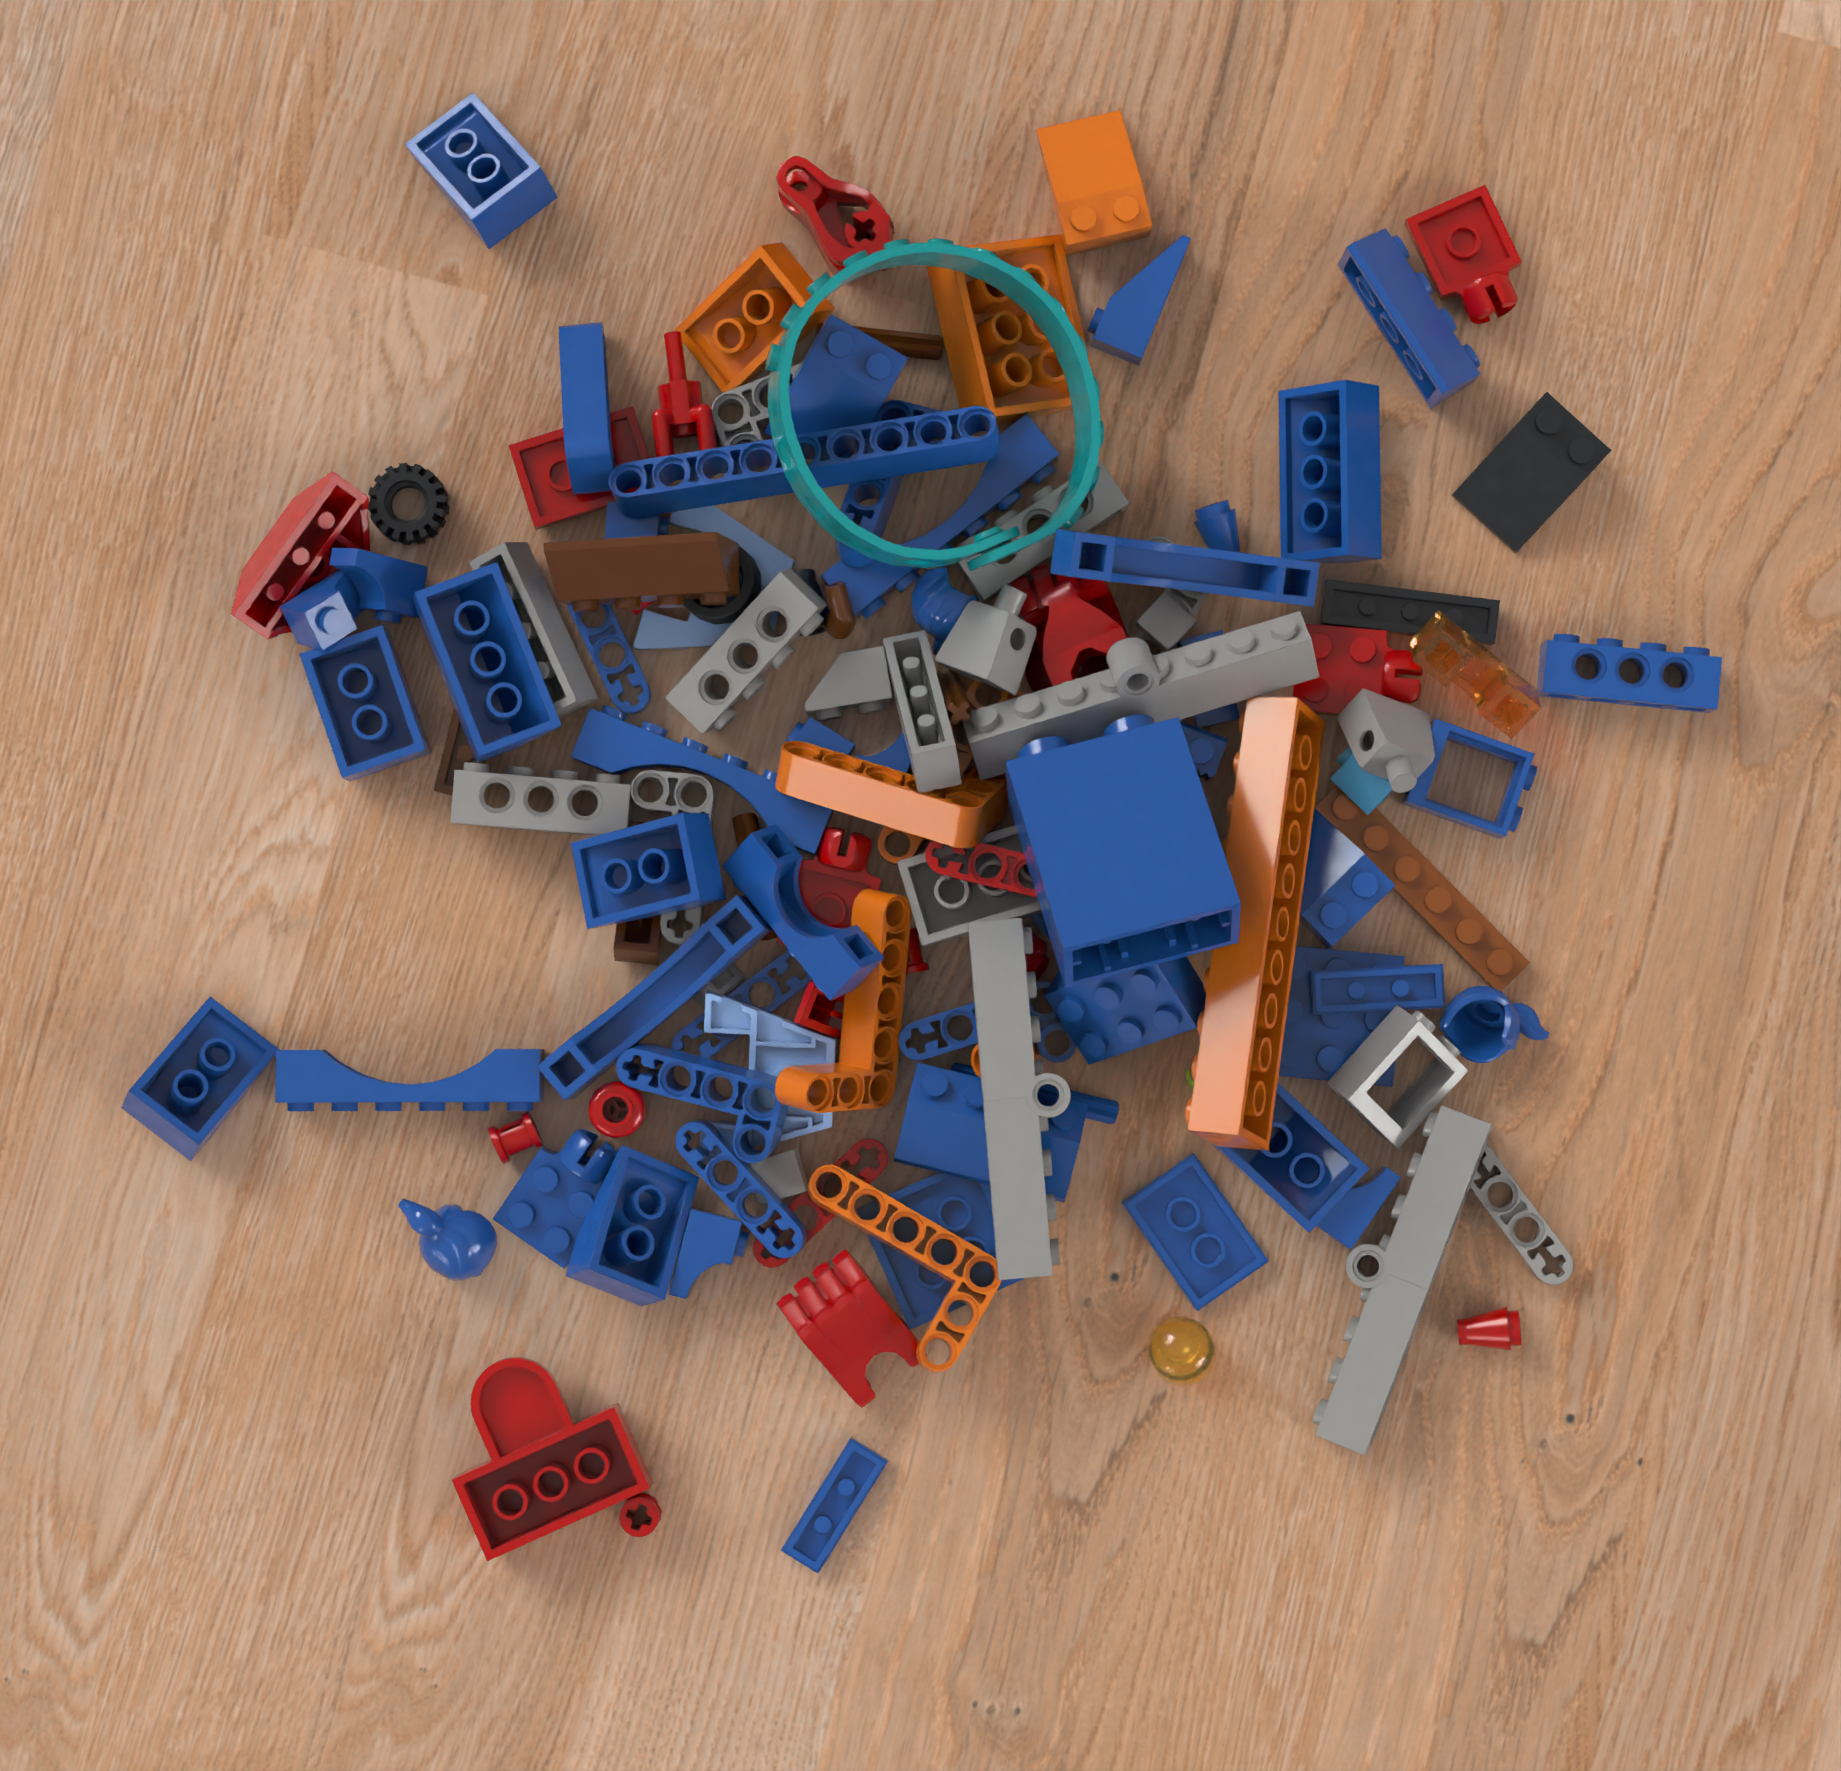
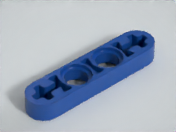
M567 605L612 702L620 711L626 714L634 715L644 711L651 701L650 687L611 605H600L605 609L606 620L603 625L594 629L588 628L583 624L582 613L573 612L572 606ZM611 643L619 644L625 652L623 662L613 668L603 665L600 659L603 647ZM630 666H633L635 670L634 674H627L630 684L634 688L642 687L643 692L638 695L639 703L634 706L629 701H620L619 697L625 693L621 681L617 679L611 684L609 676L620 675L628 670Z
M787 951L728 994L727 997L771 1013L805 988L808 982L813 979L805 970L807 974L805 979L800 980L796 976L791 977L785 982L791 990L784 995L782 994L779 984L768 973L775 968L779 976L788 971L790 967L787 960L793 956ZM758 982L769 983L774 989L775 997L773 1002L766 1007L755 1006L749 998L751 987ZM705 1012L674 1036L672 1049L682 1050L685 1046L682 1039L686 1035L696 1039L704 1033L698 1025L704 1021ZM712 1033L721 1042L713 1047L711 1040L708 1039L699 1047L702 1053L701 1056L710 1059L742 1034Z
M702 1119L692 1120L681 1126L675 1138L676 1148L680 1155L766 1249L774 1256L780 1258H789L800 1252L807 1241L805 1226L756 1171L735 1154L733 1146L711 1123ZM689 1130L693 1133L703 1131L706 1135L702 1141L703 1145L710 1152L718 1146L722 1153L710 1159L708 1164L705 1165L701 1160L709 1155L700 1146L694 1149L689 1147L688 1143L692 1139L688 1133ZM728 1160L735 1164L738 1176L733 1184H724L716 1177L715 1169L719 1161ZM759 1193L765 1197L768 1207L763 1216L756 1217L748 1213L745 1208V1199L748 1194ZM776 1211L782 1216L774 1221L777 1226L783 1231L789 1228L794 1230L795 1235L792 1237V1242L795 1244L794 1247L788 1243L784 1246L778 1244L776 1240L780 1237V1233L773 1225L769 1226L766 1231L761 1227V1224L771 1219Z

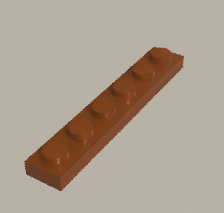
M1337 785L1314 806L1395 884L1392 889L1489 986L1502 991L1530 963L1376 808L1367 815Z

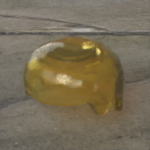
M1186 1316L1166 1319L1153 1331L1150 1344L1148 1345V1352L1152 1365L1159 1377L1167 1382L1183 1387L1199 1383L1211 1372L1216 1356V1347L1211 1334L1201 1322Z

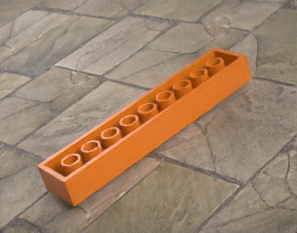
M1262 696L1247 699L1246 710L1241 712L1239 718V731L1242 739L1240 752L1236 753L1233 761V772L1236 778L1234 795L1230 796L1227 804V815L1230 820L1228 838H1225L1222 843V848L1241 902L1239 943L1212 949L1211 964L1204 973L1203 986L1206 992L1204 1011L1200 1012L1197 1022V1030L1200 1036L1199 1052L1194 1056L1191 1066L1194 1088L1192 1098L1188 1100L1185 1109L1188 1131L1220 1147L1269 1151L1326 724L1321 717L1298 698Z

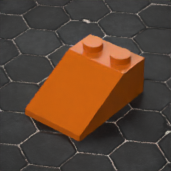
M1120 110L1036 129L1066 256L1150 236L1152 223L1145 193Z
M783 242L760 245L674 331L681 332L682 342L724 393L747 384L765 370L771 345H778L781 336L786 330L780 326L781 321L793 303L802 307L811 297L806 288L814 281ZM827 297L812 312L800 333L796 345L835 310Z

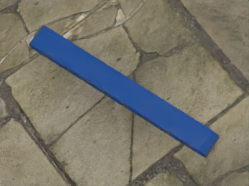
M972 406L796 435L805 460H813L807 465L821 488L982 463L993 459L1001 448V439L995 415L983 406ZM976 432H987L984 436L972 437ZM936 438L944 439L937 444H928L929 441ZM773 439L626 462L612 470L608 481L619 511L630 518L794 493L783 471ZM892 445L900 446L899 448L893 451H884L887 447ZM849 452L856 453L854 456L850 458H840L841 456ZM769 466L763 472H754L759 467ZM726 473L722 478L711 479L716 474ZM683 480L676 486H668L673 481ZM639 487L635 492L625 493L630 488Z

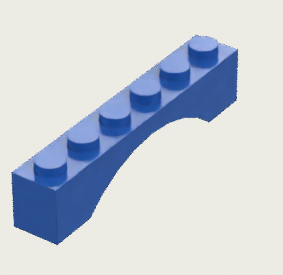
M1026 413L1000 434L1001 448L998 454L987 462L977 486L965 503L947 521L927 534L898 545L934 550L953 548L951 545L964 534L969 538L981 532L989 524L985 518L997 508L1004 513L1020 501L1023 495L1019 491L1033 481L1038 486L1057 471L1053 464L1058 461L1059 453ZM874 559L866 566L856 568L847 566L839 560L825 571L821 577L825 585L845 581L855 619L863 615L868 620L885 607L886 602L883 598L897 588L902 593L916 583L917 579L921 577L917 573L921 568L890 565Z
M1056 529L1050 573L1076 578L1172 588L1314 607L1320 563Z
M603 705L601 712L592 708L589 709L571 754L574 760L611 775L654 767L686 769L707 775L729 786L747 800L763 818L768 827L776 824L795 848L814 856L816 855L823 832L828 827L833 815V809L779 792L775 788L777 777L775 772L765 769L763 776L746 770L749 763L735 756L724 753L722 760L707 755L708 746L684 737L682 744L667 739L665 737L668 730L643 721L641 728L627 723L625 720L628 714L612 707Z
M736 895L703 923L679 949L641 983L586 1027L570 1037L536 1067L564 1100L575 1099L615 1065L619 1056L624 1051L643 1041L767 935L772 928L761 919L759 912L745 896Z
M495 1049L482 1061L457 1075L435 1082L419 1084L392 1083L364 1075L343 1064L327 1050H276L275 1103H288V1111H314V1103H331V1111H358V1102H375V1111H402V1102H419V1111H445V1102H463V1111H489V1102H507V1111H533V1102H544V1075L536 1067L544 1060V1049Z

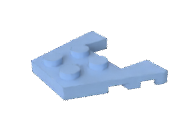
M716 506L676 511L671 514L670 525L698 533L718 532L737 542L741 548L754 558L760 570V593L780 571L789 568L793 569L794 560ZM739 568V573H740V589H741L742 584H743V583H742V572H741V570H740V568ZM736 596L727 597V604L732 602ZM723 604V605H710V606H713V607H715V606H724V605H726V604ZM643 610L633 648L642 651L667 648L712 647L733 623L715 625L700 620L691 612L688 621H682ZM773 611L770 616V625L774 631L780 614L777 611ZM749 643L743 644V646H753Z
M706 991L704 1033L750 1035L749 1069L778 1077L780 1072L789 1066L835 1063V1037L717 992ZM759 1088L757 1098L761 1105L766 1108H773L775 1105L773 1093L769 1089ZM788 1106L780 1141L831 1128L833 1112L815 1113ZM706 1120L733 1146L736 1122ZM749 1130L748 1141L752 1147L765 1144L764 1136L760 1132ZM700 1131V1147L709 1155L701 1161L709 1162L710 1159L722 1153V1151L717 1146L715 1150L710 1152L702 1143L706 1135L703 1131Z

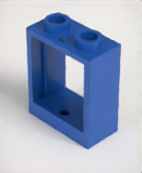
M1435 718L1430 722L1435 753L1434 760L1417 778L1415 787L1405 792L1401 804L1499 839L1505 837L1508 830L1515 832L1523 811V807L1517 806L1522 789L1530 790L1537 772V766L1531 765L1535 754ZM1446 740L1514 763L1494 822L1426 798Z

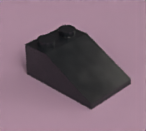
M1546 392L1458 487L1452 496L1514 553H1517L1611 452V449Z

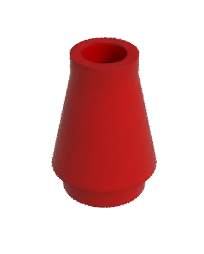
M1504 1307L1473 1317L1457 1319L1459 1345H1474L1503 1350H1511V1346L1522 1345L1519 1310L1508 1311V1308Z

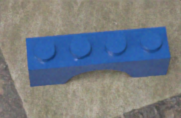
M776 824L752 832L722 867L732 878L734 885L745 894L757 909L761 919L774 930L786 945L789 954L798 960L813 979L815 986L829 1000L854 991L884 957L858 925L848 928H833L823 924L810 913L799 889V869L803 857Z

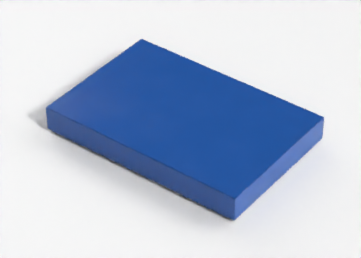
M1194 1153L1121 1202L1196 1311H1199L1269 1262Z

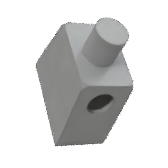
M1003 584L994 606L975 600L970 601L938 651L934 661L965 678L1016 695L1037 634L1036 627L1018 617L1027 594Z
M1362 688L1337 716L1359 767L1365 772L1389 780L1391 789L1395 792L1403 793L1413 789L1417 783V778L1434 760L1435 753L1430 716L1426 711Z

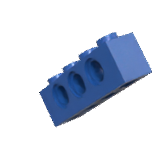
M1554 634L1553 640H1547L1541 644L1536 696L1710 713L1718 708L1722 657L1710 656V649L1684 647L1683 653L1666 652L1667 645L1651 642L1640 643V649L1623 647V640L1612 638H1597L1596 645L1579 643L1580 636L1571 634ZM1579 657H1587L1593 661L1596 672L1592 679H1584L1576 672L1575 664ZM1623 661L1632 662L1638 668L1639 677L1636 683H1627L1620 677L1619 667ZM1668 665L1676 667L1681 672L1682 682L1678 688L1668 686L1663 680V670Z

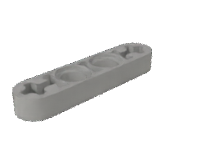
M1486 1145L1480 1163L1488 1172L1491 1171L1493 1166L1499 1172L1487 1177L1478 1188L1474 1180L1482 1177L1476 1171L1470 1190L1539 1280L1550 1285H1559L1565 1282L1573 1271V1260L1570 1253L1491 1148ZM1495 1182H1505L1509 1185L1512 1192L1510 1201L1502 1207L1493 1206L1487 1198L1488 1189ZM1522 1217H1531L1538 1225L1536 1237L1529 1242L1519 1241L1514 1234V1225ZM1547 1236L1551 1243L1543 1247L1554 1258L1560 1255L1563 1258V1261L1559 1264L1561 1269L1559 1275H1555L1552 1272L1543 1274L1541 1269L1546 1263L1542 1256L1535 1252L1532 1258H1530L1527 1254L1528 1250L1540 1246Z

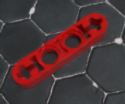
M931 841L926 848L925 859L928 866L940 875L1037 898L1035 889L1025 888L1019 880L1021 868L1027 865L1024 853L978 843L976 846L971 847L975 848L969 858V874H962L960 871L964 864L949 861L946 868H941L940 860L934 857L935 849L941 850L945 844ZM951 846V850L954 853L966 856V848ZM986 853L997 855L1001 861L999 874L990 879L981 877L976 869L978 858Z
M867 1138L855 1143L833 1165L840 1167L842 1163L848 1160L850 1166L853 1167L861 1159L858 1153L861 1147L864 1146L867 1150L876 1147L880 1151L876 1158L880 1163L878 1168L873 1169L868 1165L858 1173L859 1176L865 1178L864 1182L870 1184L884 1171L889 1158L888 1152L881 1142L876 1139ZM823 1175L816 1181V1189L823 1197L829 1198L825 1194L824 1184L832 1175ZM805 1191L788 1207L792 1212L800 1205H808L815 1209L818 1219L813 1228L806 1230L807 1243L835 1215L818 1206L812 1201L808 1191ZM779 1214L764 1230L766 1231L769 1226L773 1225L780 1234L783 1233V1230L778 1228L774 1222L782 1216ZM789 1228V1231L795 1235L794 1230ZM755 1238L753 1253L757 1261L763 1266L770 1268L779 1267L791 1258L778 1259L774 1255L768 1258L764 1257L761 1252L765 1246ZM790 1238L782 1244V1246L787 1243L792 1247L795 1246Z

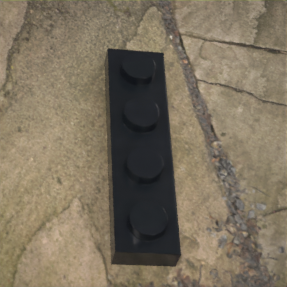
M1327 579L1324 587L1320 624L1387 630L1388 633L1494 645L1500 600Z

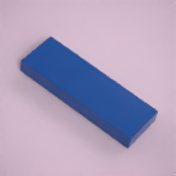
M1443 964L1310 971L1312 1015L1392 1011L1396 1005L1403 1010L1446 1008Z
M851 1437L781 1548V1551L818 1574L888 1460Z

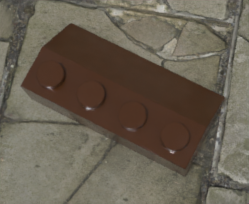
M718 532L544 543V554L557 600L572 606V611L575 613L598 612L599 605L615 604V610L641 609V602L657 601V606L661 608H677L684 606V599H700L701 605L727 604V597L740 596L739 544Z

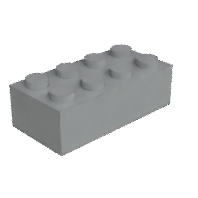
M1015 825L988 833L979 842L1023 853ZM945 846L941 850L936 849L934 857L940 860L941 868H946L949 861L964 864L960 873L969 874L968 862L975 848H966V856L954 853L951 850V846ZM925 853L897 861L919 937L924 947H930L968 935V922L1025 918L1042 912L1038 898L959 880L934 872L927 864ZM993 853L981 855L976 862L978 874L983 878L989 879L998 875L1001 870L1000 858ZM1025 865L1019 873L1020 883L1025 888L1035 889L1028 866Z

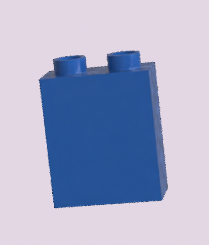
M1145 714L1126 716L1111 723L1104 730L1102 737L1071 745L1063 737H1043L1025 745L1019 751L1018 758L1005 761L1008 804L1065 988L1239 943L1241 902L1179 717L1155 723L1151 716Z

